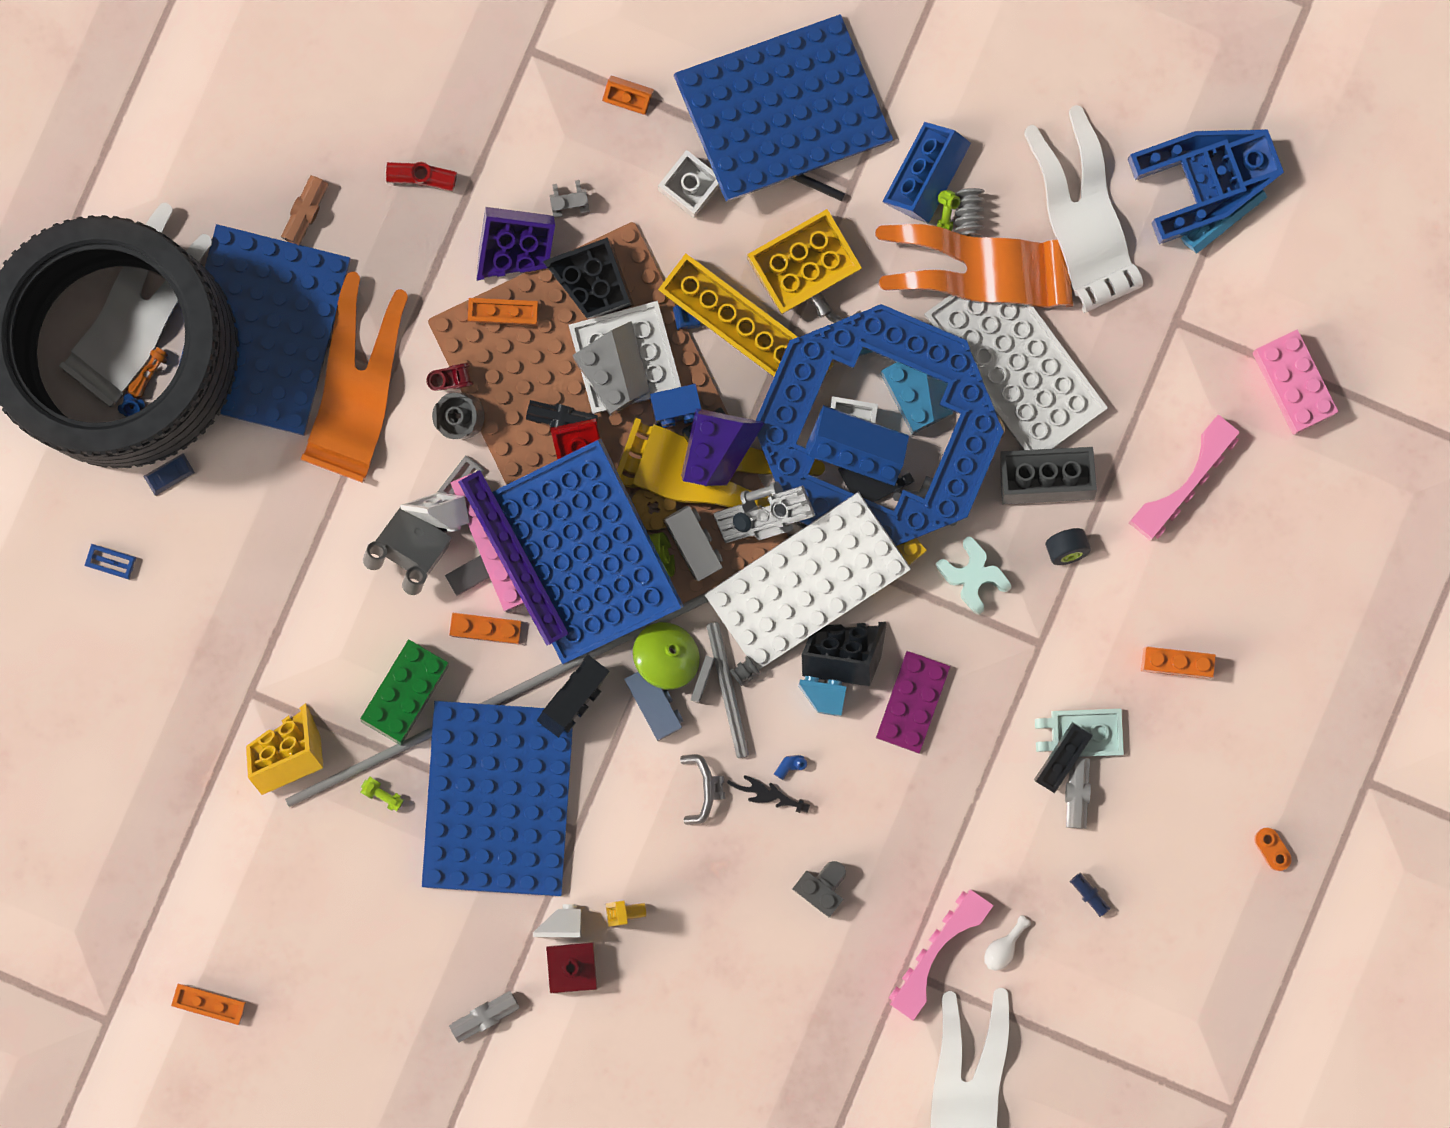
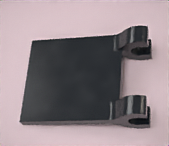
M842 467L838 469L849 492L855 494L859 491L863 498L872 502H876L893 493L897 488H903L915 482L910 472L897 478L893 486Z

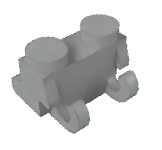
M580 180L575 181L577 193L559 196L557 184L552 185L554 194L550 195L554 218L563 217L562 211L557 212V210L584 206L580 208V212H590L586 189H581Z

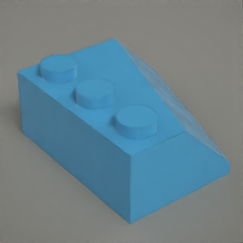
M898 362L881 370L880 374L912 435L953 414L952 410L939 405L948 385L947 383Z

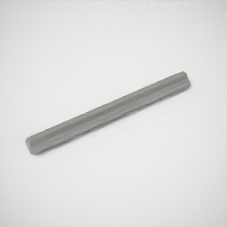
M718 622L710 623L707 625V630L737 758L747 757L749 752Z

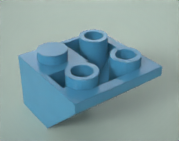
M805 676L804 680L800 679L798 687L817 713L841 717L846 693V686H842L841 681L828 680L827 683H820L819 678Z

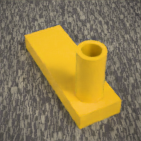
M624 900L605 904L608 927L628 924L627 919L646 917L645 903L625 905Z

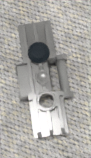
M777 481L771 483L770 486L755 491H743L740 495L742 504L713 513L725 543L748 536H755L758 540L790 532L793 529L791 523L815 516L803 485L783 491L780 483ZM769 496L770 505L765 507L756 505L754 500Z

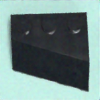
M608 237L543 261L587 319L618 312L634 306L612 241Z
M878 622V626H866V623H857V627L846 628L842 624L826 625L809 636L802 652V676L870 686L882 656L886 622Z

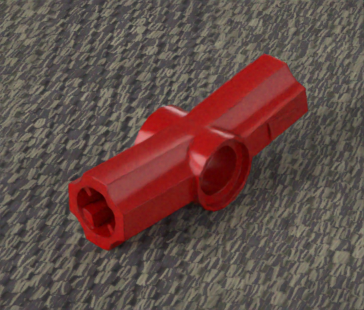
M387 162L386 183L417 184L418 186H429L453 192L457 178V172L430 166L424 162ZM419 169H425L428 172L424 179L415 177Z

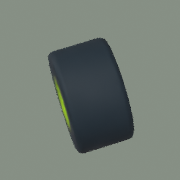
M1072 528L1056 533L1047 539L1045 543L1051 562L1054 565H1066L1079 561L1091 551L1085 531L1080 528Z

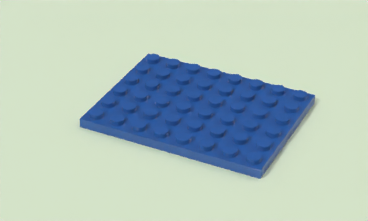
M841 14L678 71L673 75L726 202L876 148L893 140Z
M216 224L205 268L215 278V282L221 286L228 299L227 303L231 305L232 313L236 320L234 325L238 330L237 337L239 341V347H237L239 352L237 360L238 369L234 374L236 379L232 384L231 394L227 395L226 399L228 401L226 405L224 404L220 410V415L305 436L335 321L340 291L351 260L350 257L302 245L298 246L294 243Z
M601 439L492 492L568 632V635L552 643L562 664L684 607Z
M434 701L422 887L562 896L573 728L568 734L564 731L559 738L537 722L544 708Z

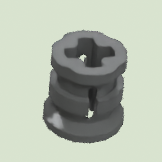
M747 656L745 657V662H739L737 668L730 670L740 686H743L746 680H752L754 674L760 675L759 670Z

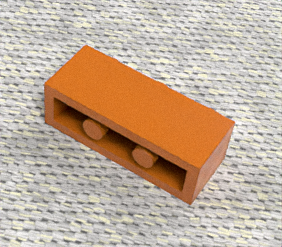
M1145 647L1143 648L1141 671L1211 679L1214 675L1216 654Z

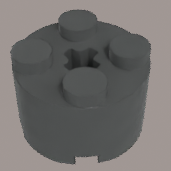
M449 393L444 395L435 404L432 412L435 428L449 439H468L481 431L485 419L481 401L467 393ZM460 413L461 418H456V414Z

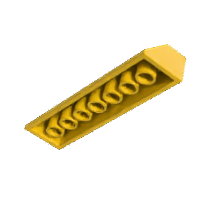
M686 253L658 289V291L773 377L776 374L789 341L797 338L795 334ZM831 362L825 377L833 368L834 363Z

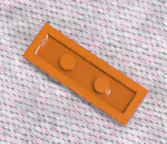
M469 298L468 322L537 325L538 301Z
M452 613L449 636L519 644L522 621Z
M178 983L171 1006L240 1025L246 1002Z

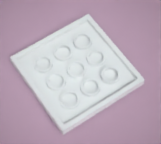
M658 301L569 325L574 348L577 353L609 331L632 321L650 390L649 393L632 404L649 400L652 393L681 387ZM582 373L592 413L597 414L607 411Z

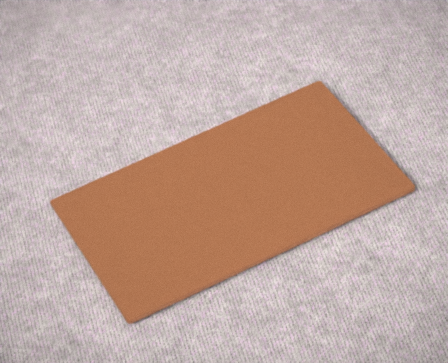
M630 222L582 245L585 246L607 237L612 241L634 306L629 308L658 301L681 387L696 384L702 410L713 412L721 407L725 414L729 415L688 330H677L673 312L674 302L658 291L664 281L636 224ZM548 268L525 272L473 297L538 301L537 325L468 322V300L428 320V324L448 365L470 363L468 367L470 381L474 385L460 388L462 393L471 394L481 401L485 414L481 434L506 485L557 460L550 431L551 427L546 424L526 420L530 400L550 405L561 404L572 407L576 411L593 414L581 370L573 359L576 351L569 329L570 324L588 319ZM651 399L630 404L612 417L608 411L594 414L598 415L597 425L600 438L616 470L635 418L641 419V422L645 425H656ZM683 420L675 422L676 426L666 429L684 437L682 429L693 423L685 424ZM636 433V436L641 439L648 440L649 438L648 436ZM632 452L629 453V455L634 458H642V456L634 454ZM624 471L622 472V474L626 477H635V475L629 474ZM735 471L730 479V482L751 491L764 488L758 474ZM625 486L632 500L640 487L630 488ZM676 501V511L685 506L696 509L701 518V521L698 523L702 530L706 529L711 536L712 541L709 543L712 549H717L723 559L720 562L723 568L700 581H696L668 529L647 531L648 535L664 532L670 541L671 547L668 548L670 555H674L675 574L670 579L682 604L710 591L789 538L787 533H782L762 540H758L755 536H748L725 543L713 513L730 507ZM657 502L647 505L650 514L660 511Z

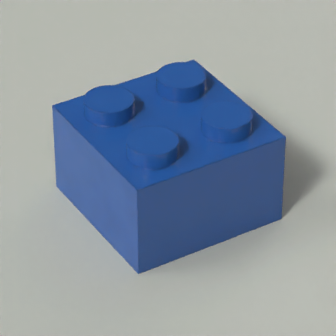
M696 384L650 394L656 425L662 426L665 429L676 426L675 422L683 420L685 424L693 423L696 408L701 409Z

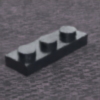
M1072 722L1034 778L1035 782L1055 794L1093 735Z

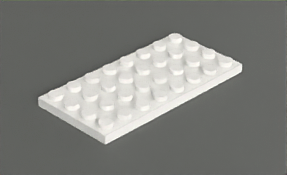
M949 295L924 314L932 326L967 340L995 412L1001 417L1003 423L1023 450L1053 449L1108 409L1033 306L1013 303L975 302Z
M858 491L705 593V597L745 655L760 670L911 570V567Z

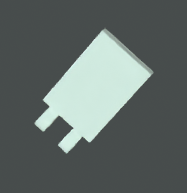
M1122 709L1051 711V718L1035 719V729L1052 728V741L1036 742V752L1053 751L1070 724L1074 722L1093 735L1079 757L1124 755Z

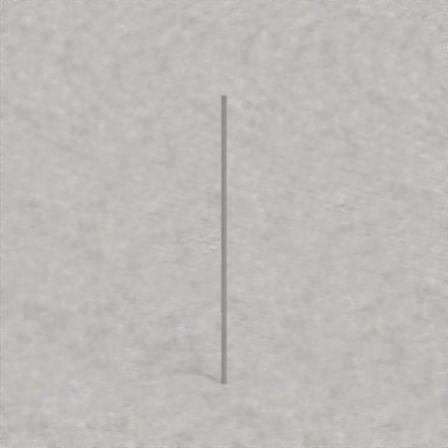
M705 593L683 603L684 607L567 663H561L480 704L499 705L580 665L587 654L594 658L637 637L643 629L651 624L668 622L708 602ZM433 727L404 740L401 746L396 744L286 798L287 805L291 807L432 738Z

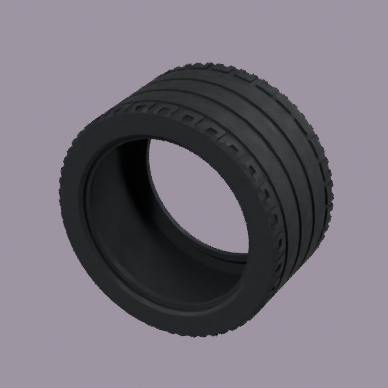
M89 215L88 218L81 216L73 220L67 219L62 224L55 223L53 227L44 228L40 234H34L26 243L23 242L20 245L21 248L14 250L8 261L5 260L3 262L4 266L0 270V406L3 407L2 411L14 424L18 425L22 431L32 438L73 459L90 465L105 468L110 466L116 469L132 468V466L143 467V465L155 464L157 460H166L167 457L178 454L177 451L181 449L185 450L192 442H196L198 440L197 437L200 434L203 435L206 429L215 422L214 418L216 415H220V410L224 404L226 405L228 401L226 399L227 395L231 394V387L236 379L234 374L238 369V330L234 325L236 320L233 316L231 305L227 303L228 299L221 286L215 282V278L202 264L162 232H158L155 228L138 221L135 223L132 219L119 218L118 216L110 218L107 215ZM119 266L137 267L162 275L178 298L185 327V343L182 358L167 388L143 410L120 420L88 423L76 421L65 416L51 400L43 385L37 358L40 330L47 312L54 301L68 286L78 279L105 268Z

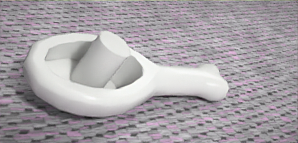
M1024 915L1018 918L1017 924L1007 936L993 941L988 946L984 956L988 969L994 971L1001 970L1011 962L1017 938L1025 928L1031 925V921L1026 919Z

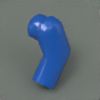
M801 755L786 756L774 772V775L784 780L789 771L804 770L807 767V760Z

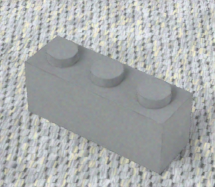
M685 506L662 519L696 581H700L723 568L720 564L723 559L717 549H712L709 543L712 541L711 536L706 529L702 530L698 523L701 521V518L695 508L691 509L690 506Z

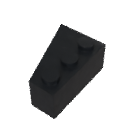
M587 654L579 668L571 674L570 679L544 708L537 722L558 738L564 731L568 734L576 724L574 721L575 717L578 715L581 718L589 708L586 705L589 700L594 702L602 691L599 687L610 671Z

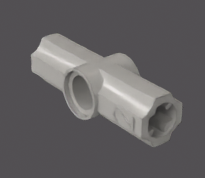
M1078 758L1069 771L1065 792V802L1067 803L1066 828L1086 829L1087 807L1090 803L1091 784L1089 783L1090 759Z
M508 991L493 1001H487L470 1011V1014L453 1022L449 1027L459 1043L473 1034L493 1026L501 1018L517 1011L520 1007L512 992Z

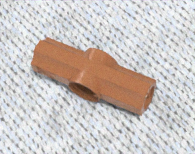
M310 175L301 196L297 197L292 206L291 217L281 235L282 239L298 246L300 245L309 225H312L320 209L319 204L329 186L327 182Z

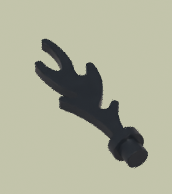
M744 775V779L752 784L751 787H744L730 780L727 781L735 789L756 793V797L748 798L749 802L768 803L780 799V802L776 804L777 808L792 806L796 807L797 813L801 811L808 813L810 804L804 803L803 799H799V802L788 798L772 783L769 784L771 788L769 791L759 781Z

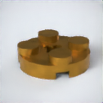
M640 488L631 500L647 531H658L667 528L662 519L676 512V501L660 497L643 488ZM657 502L660 511L650 514L647 505Z

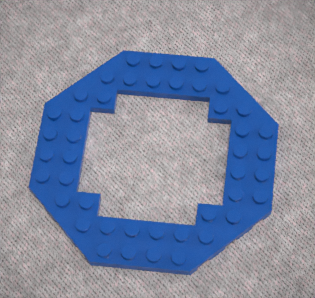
M880 304L789 341L756 418L757 421L764 422L757 438L774 480L780 483L783 491L804 486L815 516L798 522L809 525L854 495L851 492L808 475L815 458L808 455L806 448L796 444L831 361H837L854 369L862 348H865L947 383L948 385L939 405L959 413L960 416L925 499L903 490L893 511L863 498L893 543L898 546L968 517L1004 431L967 340Z

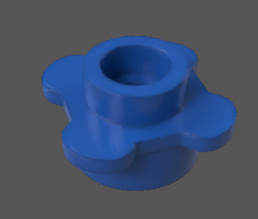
M128 393L124 395V401L118 406V411L128 417L143 409L145 402L142 399L134 398L132 394Z

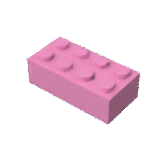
M1298 329L1257 348L1253 352L1293 435L1339 412Z

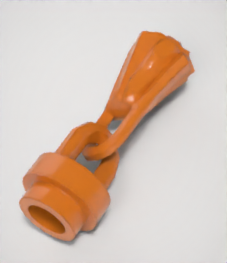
M158 347L155 350H151L149 354L152 358L148 365L128 385L127 391L134 398L144 395L145 388L155 373L156 368L160 363L165 364L168 360L166 358L168 354ZM146 371L150 372L148 377L144 376Z

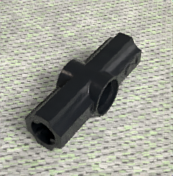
M530 400L526 420L546 424L551 428L595 418L597 421L598 415L576 411L569 406L561 404L550 405Z

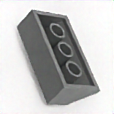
M1093 447L1000 452L1002 504L1095 500L1097 486Z

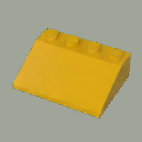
M828 209L747 254V260L781 314L862 269Z

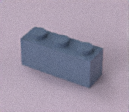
M639 672L625 678L626 684L657 741L682 729L680 723L684 721L678 709L672 710L669 703L673 700L666 689L662 691L661 688L651 685Z

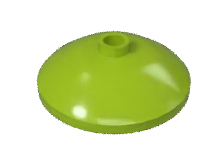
M668 622L651 624L640 632L633 645V660L639 674L648 683L657 688L666 690L681 688L688 684L698 671L700 655L697 644L692 636L678 625ZM669 648H672L675 654L671 653Z

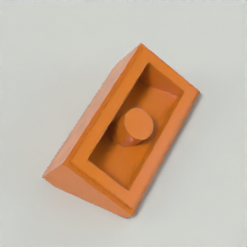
M610 76L602 101L646 115L654 89Z

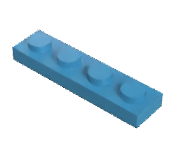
M1261 190L1227 218L1184 235L1181 238L1183 243L1197 254L1266 199L1265 191Z

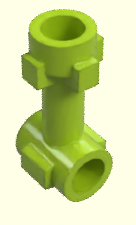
M943 190L938 195V202L944 206L942 219L938 220L937 227L952 231V209L958 208L960 198L950 190Z
M370 776L368 780L365 779L360 793L370 799L374 796L388 803L387 808L391 811L395 810L397 812L404 802V799L400 798L401 795L395 793L393 796L379 788L382 783Z

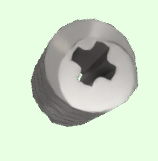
M967 188L955 193L960 198V205L958 206L960 209L955 211V216L959 217L954 222L955 225L959 226L954 229L955 233L971 237L983 236L977 233V230L983 229L984 226L977 224V221L983 220L984 217L977 215V212L984 211L983 207L978 206V203L984 202V198L978 197V194L985 192L984 189Z

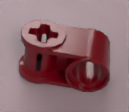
M470 363L452 365L448 368L431 371L426 378L428 387L434 391L473 386L474 384L470 381L468 370ZM439 374L443 378V384L441 386L437 383V377Z

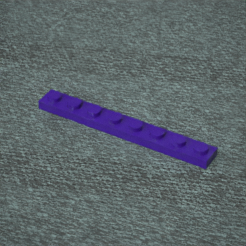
M479 470L458 481L546 646L568 635L563 622L482 472Z

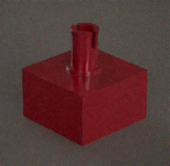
M594 942L546 946L550 993L597 990Z

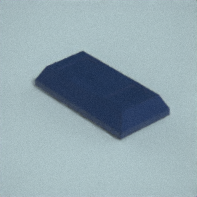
M184 453L143 477L156 496L195 472Z

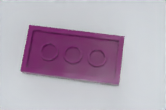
M906 651L876 739L920 754L950 666Z

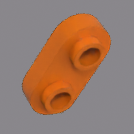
M1271 828L1260 829L1256 833L1254 841L1269 867L1275 871L1287 869L1291 864V855L1277 832ZM1265 835H1269L1271 837V842L1269 844H1266L1263 841ZM1277 855H1282L1284 858L1281 864L1276 862Z

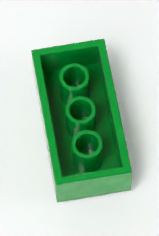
M408 639L361 716V723L401 746L448 669L449 663Z

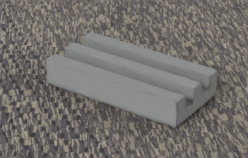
M465 455L437 492L446 493V488L466 463H469L470 466L460 478L469 475L474 468L481 472L484 469ZM453 488L449 491L448 494H454Z
M705 657L691 701L700 702L714 663V658Z

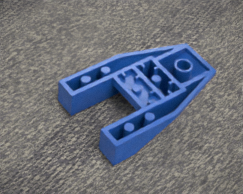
M1268 129L1194 131L1132 153L1127 159L1135 181L1181 164L1196 204L1157 217L1152 221L1151 224L1159 245L1227 218L1284 173Z

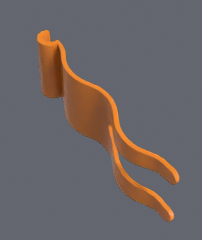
M924 224L881 225L875 231V236L879 240L932 248L965 263L967 266L966 273L946 270H923L882 276L879 280V286L883 290L926 289L944 292L975 302L1013 303L1041 308H1054L1059 305L1073 306L1071 280L1058 240L1039 243L1011 238L971 237L945 228Z
M349 272L345 277L339 295L320 408L301 460L363 483L368 474L385 418L397 337L408 295L402 289L394 292L386 309L367 368L359 370L355 366L357 295L360 276L356 272Z

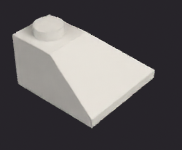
M437 492L400 505L401 510L436 527L445 528L449 532L460 530L462 525L469 523L465 496Z
M563 904V909H557L533 932V937H581L582 909H577V904Z

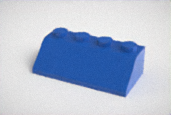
M924 122L882 202L913 219L929 223L939 205L938 195L941 191L947 190L971 142L955 130Z
M823 405L806 444V449L810 457L894 486L904 464L909 435Z

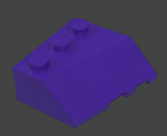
M485 207L476 281L484 280L486 277L506 276L505 274L523 273L546 269L547 266L543 261L550 259L555 230L554 216Z
M696 408L681 473L682 480L704 486L727 485L764 425V422Z

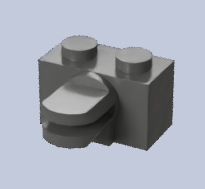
M837 861L829 862L816 877L806 870L792 890L830 918L843 901V898L834 891L845 878V867Z

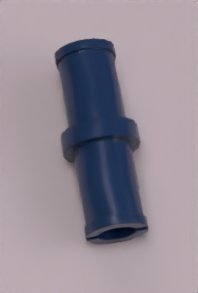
M1081 872L1069 881L1083 896L1082 900L1088 902L1099 917L1110 910L1111 907L1097 893L1099 890L1096 887L1093 888Z

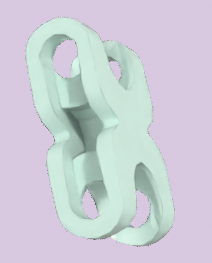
M968 536L963 541V547L969 555L967 566L955 568L947 560L941 559L936 562V567L950 585L963 584L960 593L962 600L975 614L980 615L984 611V604L978 596L980 585L992 583L1000 591L1007 592L1011 589V583L998 567L993 565L984 567L987 559L985 551L972 537Z

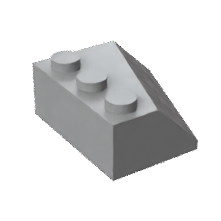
M632 321L609 331L573 355L575 363L611 417L650 392Z

